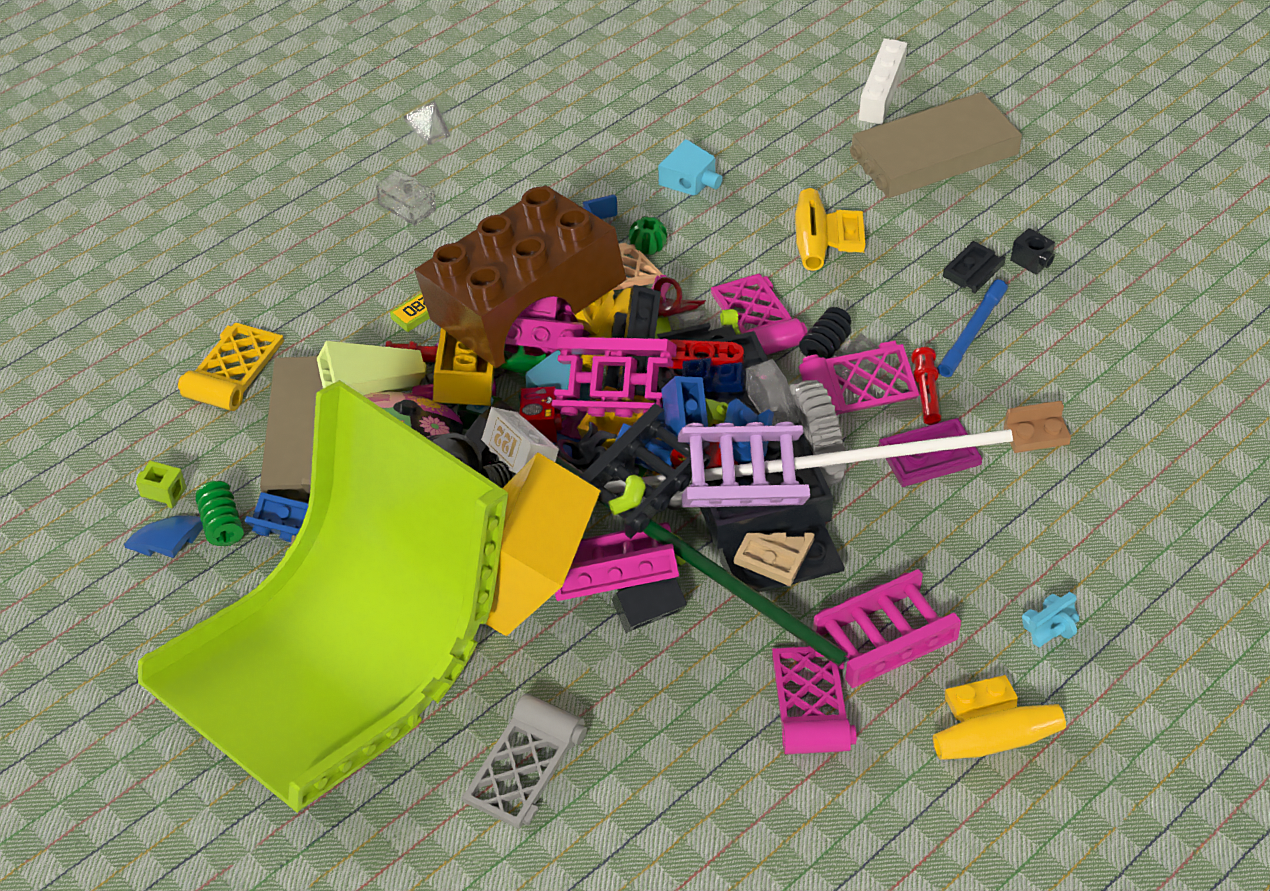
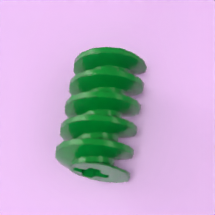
M223 481L207 482L197 490L195 495L206 540L212 545L222 547L237 543L244 535L234 496L230 491L231 486Z

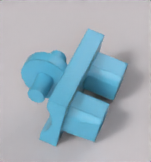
M1068 592L1063 597L1051 594L1045 598L1043 610L1040 613L1029 609L1022 615L1023 627L1031 632L1034 645L1040 648L1059 635L1067 639L1076 635V623L1079 621V615L1075 609L1076 595Z

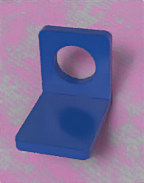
M613 194L584 201L583 208L600 219L617 215V197Z

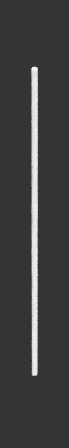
M1008 429L794 457L795 470L997 444L1012 442L1013 436L1012 430ZM782 459L764 461L765 474L783 471ZM752 463L734 465L735 477L753 475ZM722 467L705 469V481L723 479ZM663 475L641 477L652 488H657L666 479ZM622 480L611 481L604 487L612 493L624 492L626 483Z

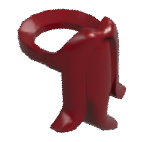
M671 277L660 278L654 284L653 290L661 291L664 283H670L677 292L675 301L666 298V302H664L662 295L660 296L658 317L663 316L666 318L682 312L695 310L706 302V300H682V289L679 283Z

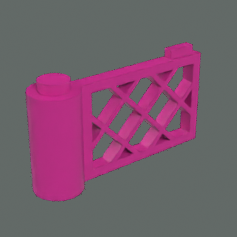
M759 273L711 287V295L722 310L734 309V307L746 309L744 314L738 313L739 330L741 334L755 331L766 355L799 346V342L807 334L804 322H800L797 318L792 319L772 291L773 284L767 276L762 277ZM755 284L760 287L758 291L746 288ZM729 292L735 294V296L733 298L722 296L721 294ZM741 296L753 298L751 302L739 299ZM759 300L770 302V305L764 306L757 303ZM752 311L763 313L764 315L762 318L751 316L750 314L752 313ZM770 315L782 318V320L778 321L768 319ZM745 323L758 325L748 330L744 328Z
M896 340L880 343V349L829 359L819 358L818 355H810L803 358V363L798 366L802 381L817 380L827 389V393L831 397V403L835 406L836 416L916 399L920 396L903 344L897 345ZM897 353L900 362L898 369L884 362L887 355ZM868 359L877 365L872 375L858 367L861 360ZM842 364L851 370L846 380L836 374L834 365ZM880 367L894 375L889 385L875 377ZM854 372L868 380L863 390L849 382ZM897 378L907 383L909 392L901 393L892 388ZM871 383L885 390L882 398L876 399L866 393ZM845 388L859 395L856 403L846 405L843 397Z
M811 647L772 648L784 755L850 751L851 745H856L855 725H849V720L846 718L839 669H844V663L839 667L829 660V663L821 668L813 663L812 660L815 657L824 656ZM792 658L798 664L790 670L780 663V659ZM804 667L816 674L809 681L798 675ZM822 678L833 684V687L827 693L815 686ZM790 680L802 687L795 694L784 688ZM808 691L820 698L813 706L801 699ZM828 703L837 709L838 714L825 715L819 709ZM794 704L806 712L799 717H788L787 711Z

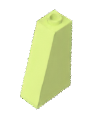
M326 341L317 357L323 388L341 380L361 395L384 391L402 392L412 390V387L418 386L421 379L426 375V364L423 362L420 350Z

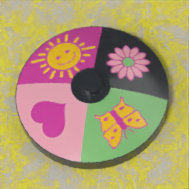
M394 391L363 395L424 437L447 433L462 435L463 423L459 416L447 406L439 402H433L430 398Z

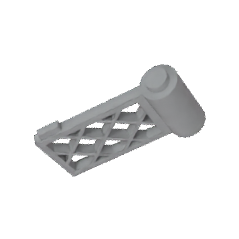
M529 693L522 695L514 709L513 718L462 796L463 802L517 829H520L523 824L529 826L539 810L535 806L537 800L567 751L576 744L580 745L587 733L584 719ZM517 731L528 737L529 744L511 749L509 740L514 732ZM546 746L557 750L553 758L541 762L538 761L535 751ZM532 751L535 763L516 769L513 756ZM510 758L513 770L494 775L492 767L495 762ZM538 771L540 779L537 784L522 789L519 776ZM515 777L519 790L499 795L496 783ZM493 784L496 797L484 801L474 797L479 788ZM521 798L523 807L516 817L504 811L502 803Z

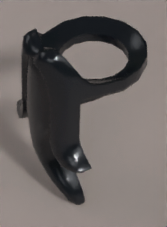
M589 422L588 432L579 442L568 439H560L556 442L555 446L559 449L557 455L580 471L585 470L592 464L600 450L606 451L608 449L602 446L607 439H616L617 434L602 430L598 431V427L593 422ZM563 445L571 446L572 458L566 454Z

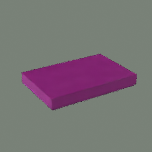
M955 418L879 439L878 446L968 434L959 419ZM974 446L885 459L901 487H906L982 464L983 458Z

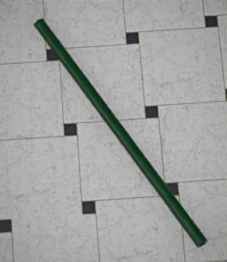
M557 455L555 463L578 477L583 474L582 471ZM597 498L598 502L610 509L608 505ZM650 519L649 525L643 531L645 534L661 545L673 544L674 553L834 664L839 667L841 666L848 653Z

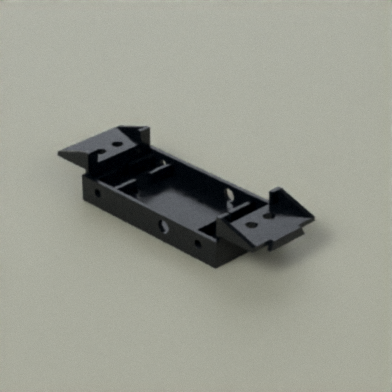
M704 323L657 334L659 339L735 342L741 345L744 350L743 365L734 371L659 367L657 392H662L661 389L675 376L703 378L705 398L727 404L738 399L757 415L770 409L774 413L772 426H776L780 422H792L794 426H799L755 331L736 335L732 325L709 330L711 327L710 323ZM698 352L695 356L703 359L707 358L709 354ZM803 433L798 440L792 441L794 457L813 455ZM768 441V450L764 456V461L782 459L780 441ZM819 467L795 470L796 481L799 482V485H809L810 497L803 505L700 507L717 549H721L720 563L723 569L759 593L787 586L735 564L734 557L747 533H762L764 535L786 533V537H804L805 533L815 534L814 541L792 584L844 571L845 567L826 528V522L832 521L834 497ZM783 471L765 474L766 482H769V485H781L784 482ZM753 475L735 477V482L739 483V486H751ZM723 479L705 481V483H708V486H720L723 483Z

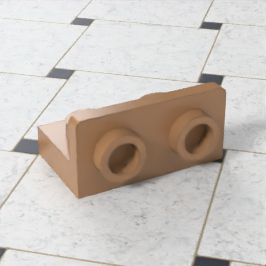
M1062 401L1018 406L1007 410L1004 430H1012L1013 441L1010 444L1014 453L1070 444L1071 436L1062 418L1064 408Z

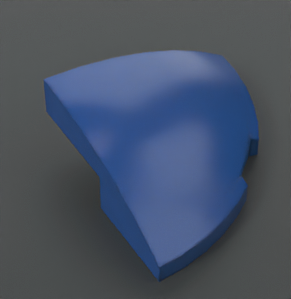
M187 515L172 516L152 522L135 532L124 543V546L127 549L150 557L154 552L174 558L185 542L191 544L194 542L203 529L200 517Z

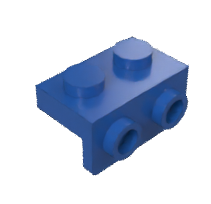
M261 492L253 517L246 516L245 523L253 527V533L269 537L270 533L280 535L279 539L291 543L292 535L297 536L302 526L308 503Z

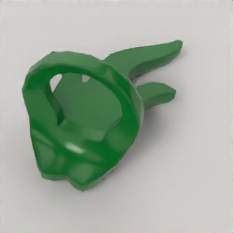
M518 345L517 353L508 358L505 354L504 346L505 363L501 365V368L517 372L520 376H525L526 372L546 358V354L540 356L525 354L524 346Z

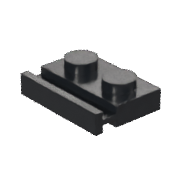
M972 241L944 268L943 277L963 288H971L975 294L1004 266L1006 257L1003 255L998 257L995 255V251Z

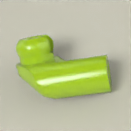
M637 475L629 476L625 481L626 486L623 495L608 501L614 516L640 505L646 489L643 478Z

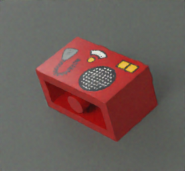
M556 386L521 389L520 415L550 442H557V431L562 430V415L560 414L561 410L552 406V400H556L554 395Z

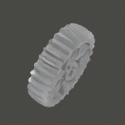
M806 380L790 385L786 390L785 397L799 426H803V434L813 455L844 451L845 448L842 441L844 438L841 435V427L839 426L838 416L835 413V406L832 405L831 397L828 395L827 389L824 388L823 384L817 380ZM843 463L820 466L819 468L827 485L832 486L841 482L846 467Z

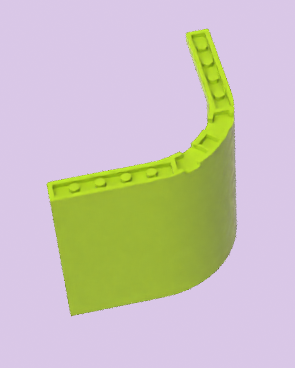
M341 380L319 390L316 394L309 504L304 521L293 544L288 548L277 567L250 593L140 658L138 661V683L295 812H299L406 736L422 721L419 715L432 701L438 704L461 674L478 644L474 637L480 623L483 625L487 622L491 610L508 492Z

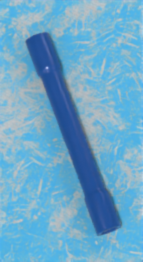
M999 279L993 281L974 315L953 347L946 353L938 365L937 369L940 375L944 377H951L977 333L1006 293L1008 286L1004 281Z

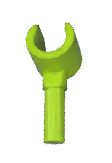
M734 309L722 310L720 314L721 325H732L736 335L741 334L738 326L737 311Z

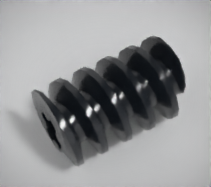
M839 307L827 308L799 342V348L803 355L806 357L818 355L819 358H831L851 334V317L849 313Z

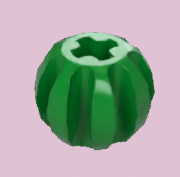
M643 216L641 219L634 221L630 227L629 241L630 244L635 245V249L650 256L664 248L668 235L665 225L658 218Z

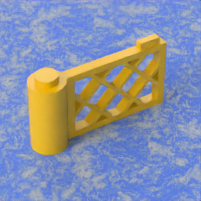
M236 322L232 326L228 325L220 334L221 340L195 371H187L179 378L178 389L181 396L229 411H236L242 402L245 390L284 343L283 335ZM238 333L249 336L247 338L234 340L235 336ZM264 341L272 342L270 345L262 347L257 345V343ZM249 345L254 347V349L240 352L238 349ZM233 349L235 351V354L224 357L220 356L222 352ZM258 356L259 359L256 362L245 364V359ZM240 362V366L229 369L225 368L226 364ZM218 366L221 367V371H217L214 373L207 372L208 369ZM238 374H245L241 381L230 378Z

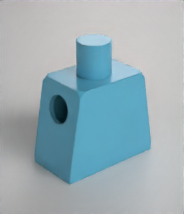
M686 139L658 165L659 185L690 195H697L705 186L715 190L718 189L723 177L715 173V157Z
M560 351L553 352L527 372L526 387L556 386V389L568 390L571 364L560 363L557 361ZM581 383L580 396L577 400L588 401L590 400L589 383Z

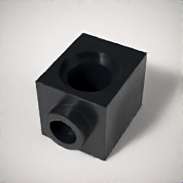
M1028 228L1013 241L1010 261L1037 275L1041 270L1048 268L1053 263L1055 254H1053L1055 242Z

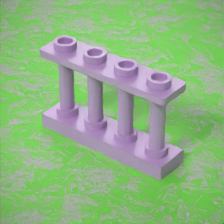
M753 422L746 426L720 423L716 427H704L701 423H691L683 427L678 435V442H690L693 484L687 487L682 494V507L803 505L810 497L809 485H799V482L796 481L792 441L798 440L802 435L803 426H794L792 422H780L776 426H764V423ZM704 440L707 442H720L723 483L720 486H708V483H705L702 448ZM750 441L753 483H751V486H739V483L735 482L732 442ZM762 441H780L784 481L781 485H769V482H766Z

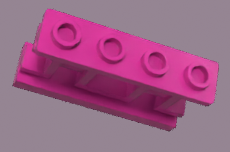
M557 337L556 348L561 351L557 361L562 364L571 365L568 390L555 389L554 395L556 400H552V406L561 410L560 414L577 416L578 411H588L590 416L604 417L605 412H615V416L631 418L633 413L644 414L655 404L622 402V400L634 401L635 385H646L645 398L649 401H656V404L663 408L662 392H657L659 367H673L671 359L676 357L677 345L668 339ZM572 354L605 356H593L592 372H582L583 359ZM626 356L660 357H648L647 373H636L637 360ZM604 365L625 366L623 391H602ZM581 383H591L589 396L594 399H601V401L568 400V398L579 399Z

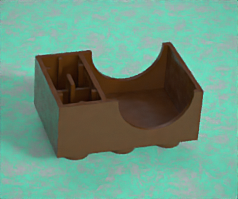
M547 185L529 189L523 194L521 201L501 214L484 218L480 221L476 230L456 243L442 245L435 250L431 259L414 269L430 320L495 368L505 363L504 346L507 334L516 318L529 305L542 298L560 297L567 301L571 311L576 315L627 280L615 227Z

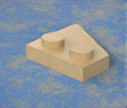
M747 533L734 557V563L791 586L814 541L815 534L805 533L804 537H786V533H773L771 535Z

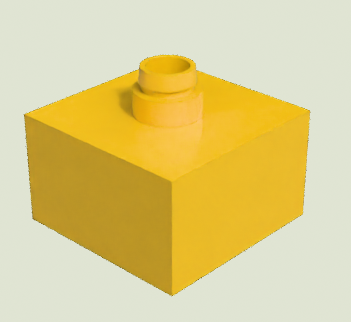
M539 452L502 488L508 492L495 592L489 617L485 624L505 636H508L563 586L601 491Z

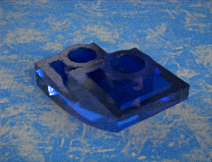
M711 358L683 361L682 376L703 378L704 391H743L744 367L742 362L713 365Z

